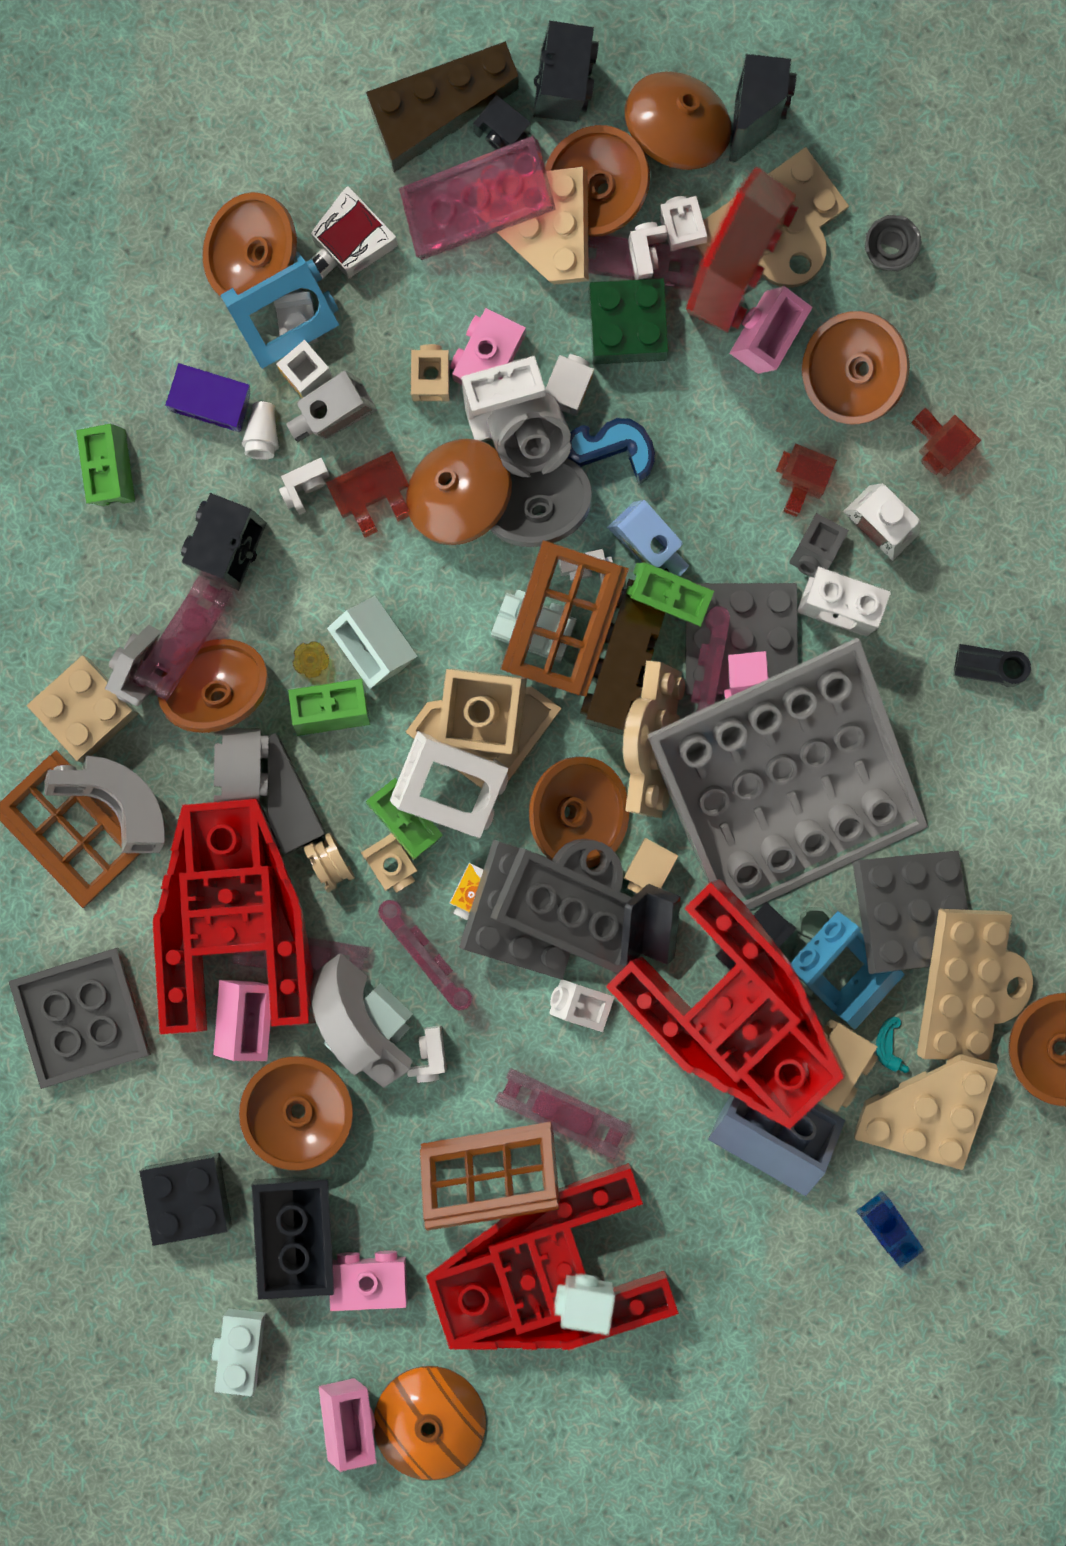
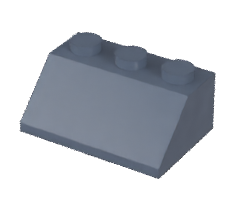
M730 1095L717 1117L708 1140L802 1195L807 1196L826 1173L845 1120L816 1104L791 1129H788L747 1106L748 1104Z

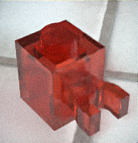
M924 408L911 422L919 432L929 439L918 452L923 456L921 459L922 464L934 475L940 472L946 477L981 441L956 415L942 426L933 414Z
M796 443L790 453L783 451L776 468V472L782 474L778 483L792 488L783 513L796 518L800 513L806 495L820 499L824 494L837 460Z

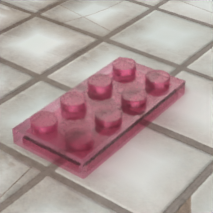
M534 136L399 188L415 254L420 260L430 258L556 210L539 142Z

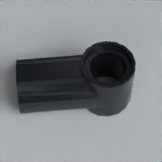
M959 644L953 676L998 683L1006 687H1015L1028 678L1031 672V662L1024 653L1019 651L1007 652ZM1014 660L1019 663L1021 667L1019 678L1012 679L1004 674V661Z

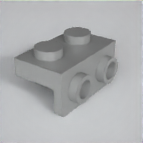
M148 625L139 635L133 633L124 649L119 647L109 663V667L113 671L105 687L106 690L115 694L118 699L125 703L140 706L158 686L164 671L149 662L161 631Z

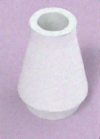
M263 401L253 403L252 413L242 441L246 456L262 460L271 459L274 457L275 451L278 450L274 404Z

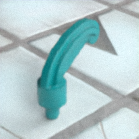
M891 1017L880 1027L876 1039V1054L879 1062L885 1068L895 1073L898 1070L908 1073L909 1067L902 1064L901 1058L893 1055V1028L900 1027L901 1020L898 1017Z

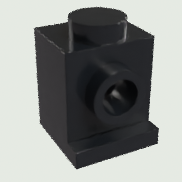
M498 95L494 97L473 122L474 134L480 138L483 133H486L485 140L490 146L501 153L505 149L512 155L515 153L520 156L532 141V138L529 136L531 134V122Z

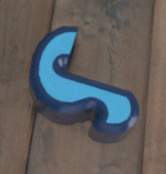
M616 418L605 423L594 437L590 436V428L585 425L575 428L570 432L571 449L567 458L580 467L627 452L638 486L648 480L655 463V450L651 438L645 428L629 418Z

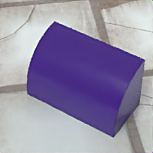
M178 363L165 406L170 412L240 433L248 410L250 385Z

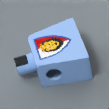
M645 500L633 502L607 527L641 563L660 567L662 570L677 576H681L689 567L676 552L683 545L682 541ZM654 537L664 547L658 554L654 553L650 546L651 540Z

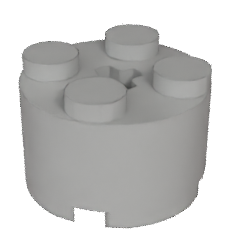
M548 393L540 398L494 410L488 418L489 431L501 462L509 472L517 476L531 477L530 473L542 471L543 475L557 469L570 453L571 434L558 402Z
M227 728L216 731V736H222V743H215L214 787H222V795H214V802L258 799L259 801L260 796H267L268 773H260V759L268 758V736H261L260 728Z

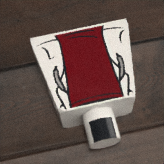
M348 186L342 191L311 233L313 241L321 249L311 259L320 272L322 279L336 266L350 278L398 246L396 236Z
M883 483L869 485L843 511L892 561L919 535L921 524L919 518Z

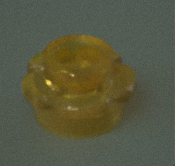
M314 641L297 646L294 651V669L299 674H305L307 678L320 676L321 671L327 669L329 665V655L324 652V646ZM309 656L314 657L313 663H308L307 658Z

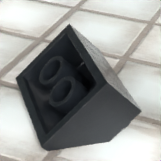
M754 54L745 55L736 90L729 152L730 162H737L774 133L780 119L786 120L787 110L790 108L791 98L794 96L797 73L790 72L791 59Z
M302 1177L255 1179L251 1187L258 1300L334 1295L328 1179Z

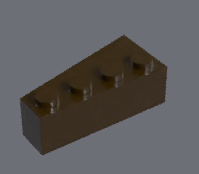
M505 41L367 91L368 104L393 172H396L405 166L407 162L432 148L434 144L463 127L464 124L477 115H480L496 95L504 99L518 90L519 77Z
M628 579L626 588H622L616 606L619 609L616 622H611L604 642L608 644L605 658L599 657L593 679L598 680L594 694L587 693L580 714L587 715L584 724L623 736L630 708L634 701L641 696L646 661H651L654 646L665 616V612L631 599V596L627 594V588L629 586L632 587L635 581L632 579Z

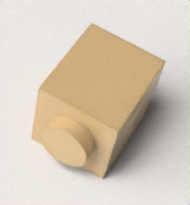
M644 838L623 876L624 879L630 881L627 889L637 894L647 884L662 888L678 855Z

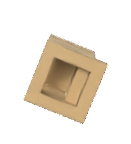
M435 344L421 345L420 350H411V396L413 401H450L449 350H442V346ZM433 368L438 371V376L435 380H427L424 377L427 369Z
M392 833L361 852L385 891L393 887L395 892L398 893L415 882L412 875L418 870L404 847ZM391 857L398 861V868L394 872H388L384 867L385 861Z

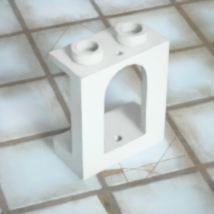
M535 356L461 377L465 411L475 440L482 442L492 439L487 422L494 410L546 396Z
M818 567L815 577L808 578L797 613L867 637L879 628L891 592Z
M418 731L390 801L399 810L480 838L483 830H487L492 823L494 817L493 806L497 796L501 795L507 786L508 768L498 760L493 759V761L439 742L432 736ZM433 761L478 777L484 781L472 813L463 812L419 796Z

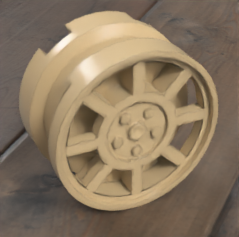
M331 833L325 835L326 840L324 843L323 841L317 844L311 842L303 847L320 882L325 883L326 886L324 888L328 893L336 889L337 883L347 878L349 881L355 879L350 866H347L337 847L339 845Z

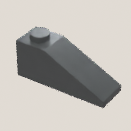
M274 733L269 736L267 820L277 848H281L284 854H289L324 837L326 831L280 736Z

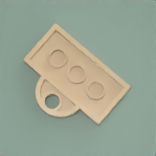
M806 147L769 173L771 177L796 195L793 204L799 207L790 227L782 225L780 230L783 231V234L774 252L771 253L766 250L759 263L765 267L762 277L780 287L801 286L818 274L826 257V240L820 228L849 207ZM732 200L703 220L707 233V243L694 245L703 259ZM796 255L805 256L810 262V270L804 274L793 272L789 264L790 259Z
M646 661L642 696L636 699L630 708L623 739L624 763L627 771L631 773L625 811L654 818H662L663 811L668 807L670 795L661 775L648 734L680 720L679 715H677L678 700L683 698L685 692V680L682 678V672L662 662Z
M939 909L917 1055L921 1058L951 1059L962 1054L979 1060H989L995 1024L1013 1019L1028 1003L1033 988V976L1030 966L1020 955L1007 949L1011 914L1005 911ZM1017 977L1018 986L1016 990L1011 994H1007L1008 983Z

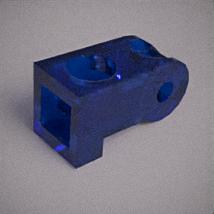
M883 1191L856 1210V1213L900 1269L925 1251L894 1204Z

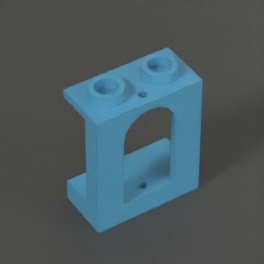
M296 252L295 258L297 262L245 292L237 295L232 288L220 295L262 369L286 356L304 340L309 343L339 326L333 314L339 310L330 292L322 293L317 284L318 281L322 280L320 272L312 259L305 262L299 252ZM306 288L313 291L319 301L318 310L315 315L308 321L265 344L249 315L293 290Z
M837 911L804 949L799 952L791 964L797 977L830 1010L855 1030L905 974L902 971L869 974L864 937L860 932L862 929ZM847 946L864 965L838 991L822 973Z

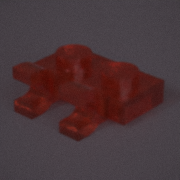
M393 451L326 482L342 518L353 514L364 538L378 532L366 508L378 501L387 498L398 522L409 517L408 512L410 511L400 493L401 490L408 488L409 484Z

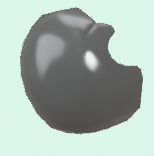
M886 215L874 221L866 233L865 251L870 261L879 269L899 272L911 266L919 256L922 245L919 229L907 217L902 215ZM881 243L899 251L895 254H888L882 249Z

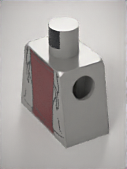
M344 370L300 399L297 405L302 414L286 424L297 442L313 433L318 437L327 439L376 412L377 408L360 378ZM327 407L326 416L320 419L317 412Z

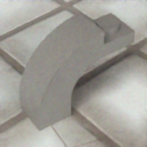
M95 756L85 757L82 770H77L75 766L60 765L56 766L54 770H48L45 778L46 796H89L97 798L111 807L117 815L121 826L122 853H160L165 843L164 823L160 806L148 785L132 770L115 761Z
M340 953L314 972L311 984V1004L315 1020L329 1048L353 1075L363 1070L384 1088L410 1070L412 1059L384 1037L374 1026L368 1016L363 1000L367 975Z

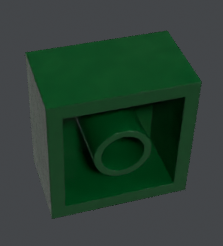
M664 278L589 282L592 364L666 361L668 339Z

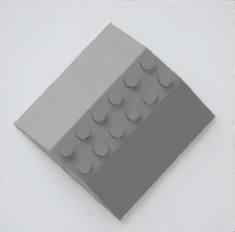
M858 638L648 734L666 788L708 883L721 879L739 899L913 818L916 819L914 823L743 901L749 910L928 827L862 644Z

